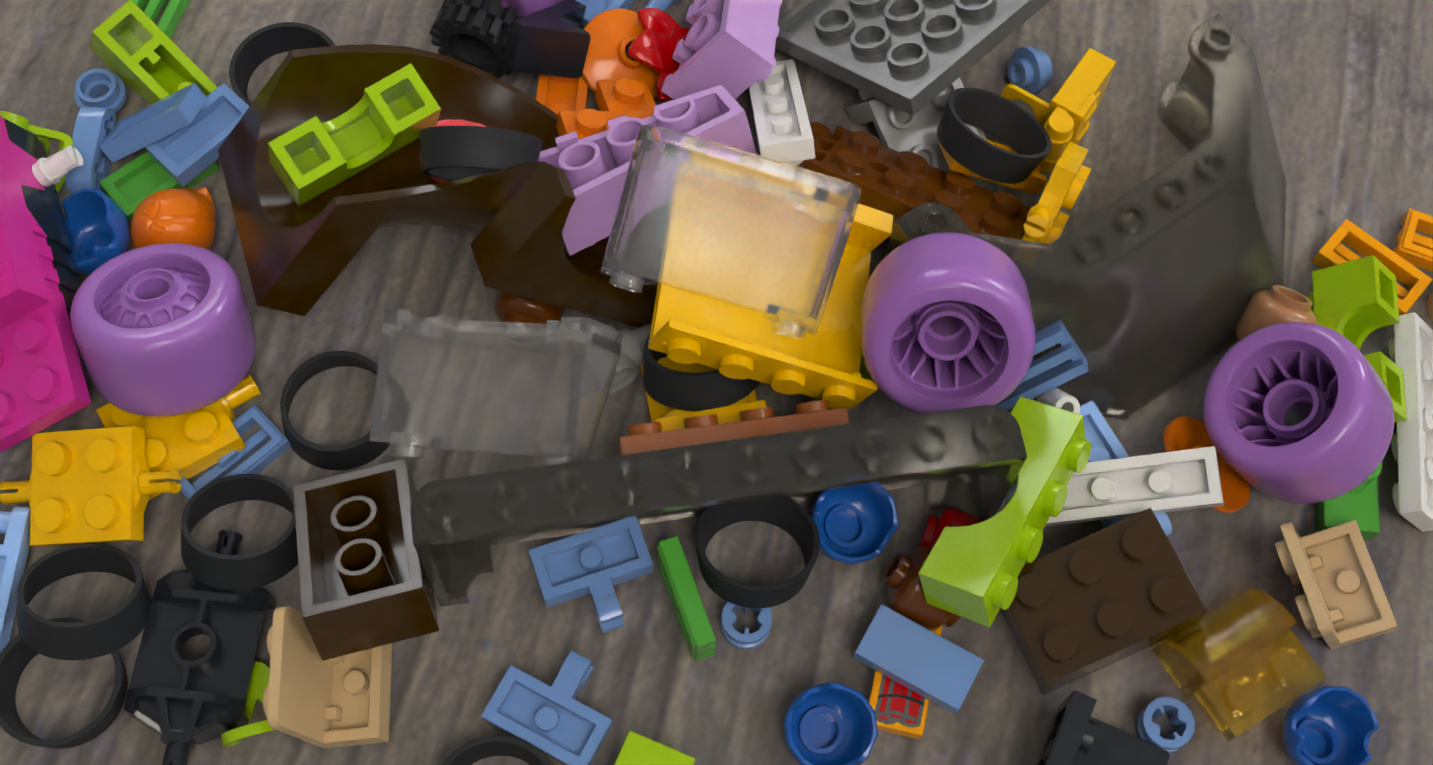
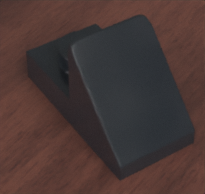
M564 0L514 20L504 67L517 72L573 79L580 78L583 74L591 40L590 34L583 30L584 26L582 25L586 6L575 0Z

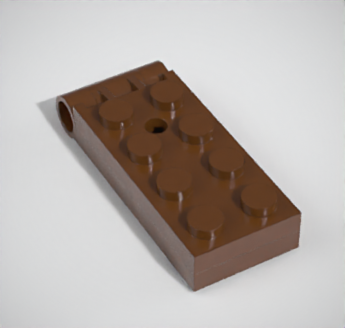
M809 122L814 139L815 159L803 160L799 165L789 168H779L774 165L767 166L766 172L893 215L892 234L888 238L901 244L933 233H962L978 237L993 244L1011 259L1023 234L1024 223H1026L1027 214L1031 209L1024 206L1020 199L1009 193H994L975 185V182L965 174L954 171L947 173L928 165L927 161L916 153L909 151L898 152L884 146L872 134L863 131L852 132L840 126H837L832 134L828 127L818 122Z

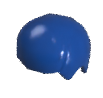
M82 189L62 201V207L66 214L65 224L73 250L70 257L75 261L78 273L91 274L105 262L125 253L131 238L130 220L111 198L97 189Z
M861 476L841 479L829 485L819 494L810 511V515L818 528L820 550L828 559L848 565L868 561L881 554L894 532L898 529L899 519L892 495L879 482Z
M828 682L819 684L801 692L791 701L783 720L785 745L799 765H860L869 757L878 736L876 715L872 706L861 692L840 683Z
M1325 686L1297 698L1288 708L1283 725V745L1287 749V755L1295 765H1363L1372 758L1368 751V743L1371 735L1378 730L1379 724L1363 696L1346 686Z

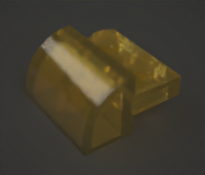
M1258 589L1244 590L1206 614L1199 624L1168 638L1152 649L1187 698L1194 693L1228 742L1326 678L1290 630V628L1298 623L1295 618L1277 600Z

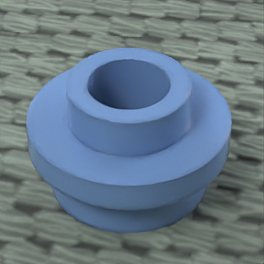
M1030 46L1021 47L1014 51L1008 65V78L1011 84L1033 95H1037L1052 80V63L1046 52L1040 49L1036 50Z
M96 68L88 70L77 79L75 84L74 100L79 109L82 107L112 108L114 113H116L123 107L127 99V89L121 78L105 69Z

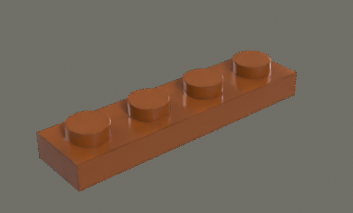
M819 400L796 404V414L774 417L773 407H765L739 412L740 422L719 424L718 415L713 414L683 419L685 429L662 432L661 422L627 426L628 436L619 437L615 441L617 464L839 435L850 431L847 408L830 410L828 400Z

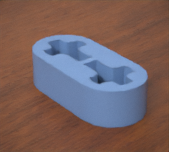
M82 107L78 112L72 140L73 147L80 152L83 158V165L65 175L66 186L71 195L82 189H97L105 193L99 181L110 175L112 162L99 146L117 124V118L112 108Z

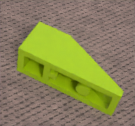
M132 0L127 1L92 31L89 48L126 85L150 104L193 83L197 84L206 97L218 88Z

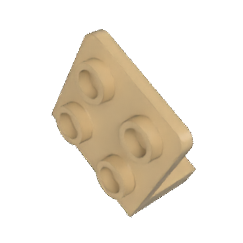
M1356 520L1304 537L1298 535L1292 522L1280 525L1285 540L1276 542L1275 547L1287 576L1289 575L1293 586L1302 584L1305 594L1295 597L1305 627L1307 631H1310L1313 639L1322 636L1332 650L1399 630Z
M291 606L276 608L273 614V625L267 634L270 672L269 685L265 688L263 694V708L269 726L324 749L389 742L392 643L322 661L302 619V612Z

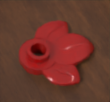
M658 8L641 9L637 12L644 31L633 40L627 54L631 58L659 72L656 82L657 96L660 101L668 102L674 99L663 93L661 89L665 77L670 73L674 74L679 68L680 63L672 57L677 42L682 39L686 40L690 29L681 28L669 14Z

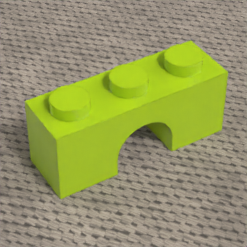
M410 63L365 88L362 99L342 115L324 123H321L318 117L315 116L268 142L269 162L297 205L301 206L420 138V130L437 126L441 108Z
M1374 255L1312 271L1313 292L1309 293L1308 299L1313 303L1311 310L1317 317V324L1342 334L1359 350L1366 337L1374 330L1400 323L1396 276ZM1381 351L1364 355L1381 377L1390 394L1394 409V423L1407 420L1403 370Z

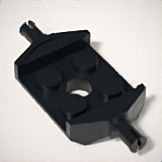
M226 530L219 531L215 553L238 555L243 536L235 531H229V536ZM187 569L171 571L157 581L123 710L132 718L161 736L160 740L167 745L162 765H187L190 749H194L195 744L200 745L221 738V734L248 725L249 720L243 713L267 609H275L276 604L271 593L264 587L248 590L219 589L199 581ZM196 635H207L210 637L209 650L202 658L195 661L182 659V648L191 637Z

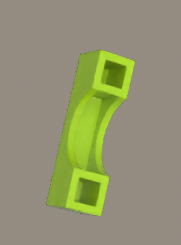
M1021 396L996 437L1002 471L1017 485L1012 499L1005 508L988 520L969 526L945 527L919 571L927 604L989 628L1000 608L1006 610L1013 602L1018 588V575L1025 562L1032 563L1036 559L1042 545L1043 529L1050 516L1056 518L1061 513L1067 498V485L1074 472L1081 473L1084 470L1091 452V442L1086 440L1083 415Z

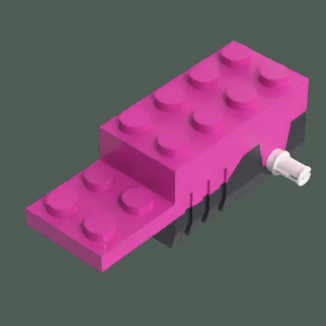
M1 116L0 452H3L90 405L91 400L70 321L72 301L81 283L76 280L79 273L75 261L70 257L73 250L55 184L60 182L61 177L83 165V158L80 152L75 147L72 148L71 145L47 157L45 147L33 133Z

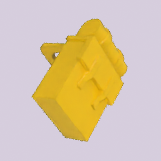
M1089 48L1058 93L1053 97L1050 104L1014 84H1007L1002 91L1001 96L1010 101L1017 99L1029 104L1034 110L1035 118L1049 134L1052 144L1051 150L1039 164L1043 172H1053L1055 165L1069 142L1078 145L1090 126L1089 119L1100 105L1116 61L1092 48Z

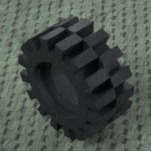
M444 0L430 30L431 42L433 46H440L438 52L441 55H450L451 58L501 78L504 73L509 75L512 72L504 67L513 21L522 18V16L514 17L517 10L511 5L506 8L501 6L503 0Z

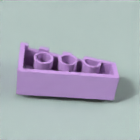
M694 0L693 4L689 6L685 18L693 26L689 30L686 40L682 39L677 42L672 57L680 63L679 68L674 74L670 73L665 77L661 91L675 100L722 85L736 99L755 81L757 83L763 82L770 75L776 64L774 54L776 38L780 29L778 26L779 9L783 0Z
M718 85L656 105L654 115L647 118H628L625 115L607 121L608 130L579 139L576 131L556 137L557 147L541 151L538 162L544 161L563 169L576 197L562 230L564 248L571 256L669 206L675 173L696 148L745 165L757 161L758 157L745 110L722 85Z

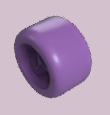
M943 232L928 234L914 238L894 249L873 271L866 285L862 300V352L871 378L878 388L899 406L916 414L933 418L948 419L971 416L988 410L1007 398L1027 374L1035 349V326L1029 292L1025 280L1015 263L1007 254L993 244L978 237L962 233Z
M163 243L144 246L122 253L94 270L78 288L72 301L70 313L71 327L90 378L103 398L115 407L128 413L151 417H165L199 410L218 401L232 391L244 379L252 366L256 352V334L241 282L232 266L221 256L208 249L190 244Z
M1279 323L1259 329L1244 337L1220 359L1209 378L1204 395L1203 416L1205 428L1216 451L1252 487L1271 498L1284 502L1299 504L1317 503L1337 498L1355 489L1380 465L1393 436V404L1381 377L1351 341L1333 329L1314 323Z

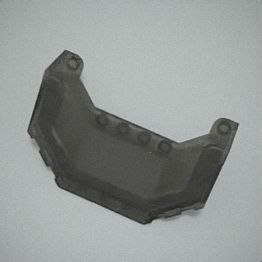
M1219 14L1199 25L1193 31L1188 42V52L1191 59L1182 77L1165 89L1157 106V114L1161 122L1189 152L1053 243L1045 244L974 233L951 208L936 202L918 205L896 219L893 226L886 256L897 247L914 238L943 232L962 233L978 237L993 244L1007 254L1018 267L1025 280L1029 292L1035 332L1061 320L1088 361L1089 372L1057 388L1075 397L1080 406L1093 400L1099 411L1105 412V417L1127 420L1238 341L1236 336L1237 324L1252 295L1262 290L1270 291L1273 285H1284L1286 179L1254 49ZM1058 343L1034 355L1033 358L1036 360L1062 347V345Z

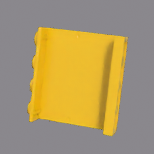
M696 148L675 173L648 349L665 353L670 360L678 363H699L719 369V372L728 378H749L769 384L773 390L782 394H803L820 400H828L829 407L833 409L846 407L852 409L878 390V386L874 381L862 378V374H860L862 353L861 311L865 288L869 280L871 252L892 234L893 215Z

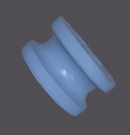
M727 602L723 607L720 626L722 635L735 648L743 650L757 648L769 636L772 623L771 608H746ZM742 609L744 615H747L748 609L758 614L756 620L758 630L749 634L748 628H745V634L735 630L734 627L737 620L735 612Z
M1172 697L1156 698L1140 711L1136 719L1138 738L1168 751V753L1177 751L1189 742L1195 731V720L1191 710L1185 703ZM1164 712L1171 715L1170 725L1178 729V734L1173 732L1166 739L1160 736V726L1152 722V717L1157 719Z

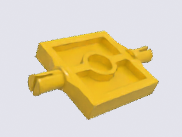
M1069 142L1055 165L1050 179L1044 185L1043 194L1038 204L1031 207L1027 214V221L1024 223L1025 233L1012 261L1032 269L1040 254L1050 258L1070 215L1061 211L1062 207L1072 211L1090 174L1091 168L1082 165L1089 151L1088 149Z
M248 375L232 391L218 401L199 410L181 415L165 417L136 415L123 411L110 402L96 409V412L105 428L124 426L145 428V458L150 472L176 469L180 472L182 478L189 479L217 464V461L224 455L234 450L239 452L246 448L245 443L233 424L235 414L232 409L262 394L251 375ZM165 481V482L177 483V481ZM150 494L149 500L155 498L160 494Z
M124 426L36 433L32 436V470L30 479L2 481L0 483V490L16 493H0V502L5 505L29 502V546L48 547L87 543L144 541V511L149 495L178 493L181 490L182 484L165 481H182V477L176 469L150 472L145 458V428Z

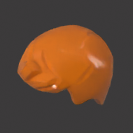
M187 187L181 189L167 188L147 196L135 208L131 218L130 230L133 249L154 244L182 243L210 250L214 242L217 209L208 188L200 187L196 190Z

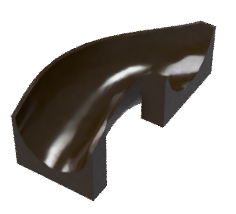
M351 44L291 50L218 149L257 306L305 316L378 227L432 225L462 228L479 234L470 245L485 287L635 327H642L652 322L670 205L645 217L640 222L634 223L598 241L593 246L570 256L563 245L562 230L576 197L564 170L544 161L522 163L503 170L437 183L422 171L419 159L421 150L420 138L301 206L297 205L269 162L268 142L315 116L318 117L321 123H324L342 115L362 99L365 88L410 63L441 108L438 121L466 120L480 123L486 127L523 132L542 140L541 151L557 147L555 138L559 137L556 128L558 115L516 87L472 65L449 56L407 46Z

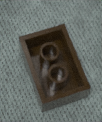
M406 459L294 485L302 619L322 661L439 631L422 504Z
M1151 507L1040 557L1032 563L1025 564L1018 575V588L1013 602L1006 610L1000 608L1043 695L1198 625L1208 611Z

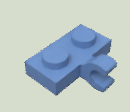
M636 515L528 550L546 608L590 594L602 633L624 626L623 613L613 586L654 572V564Z
M572 650L565 659L552 686L510 665L481 715L484 721L517 739L531 744L540 752L564 765H591L614 724L612 719L575 700L589 680L594 667L590 666L592 661Z

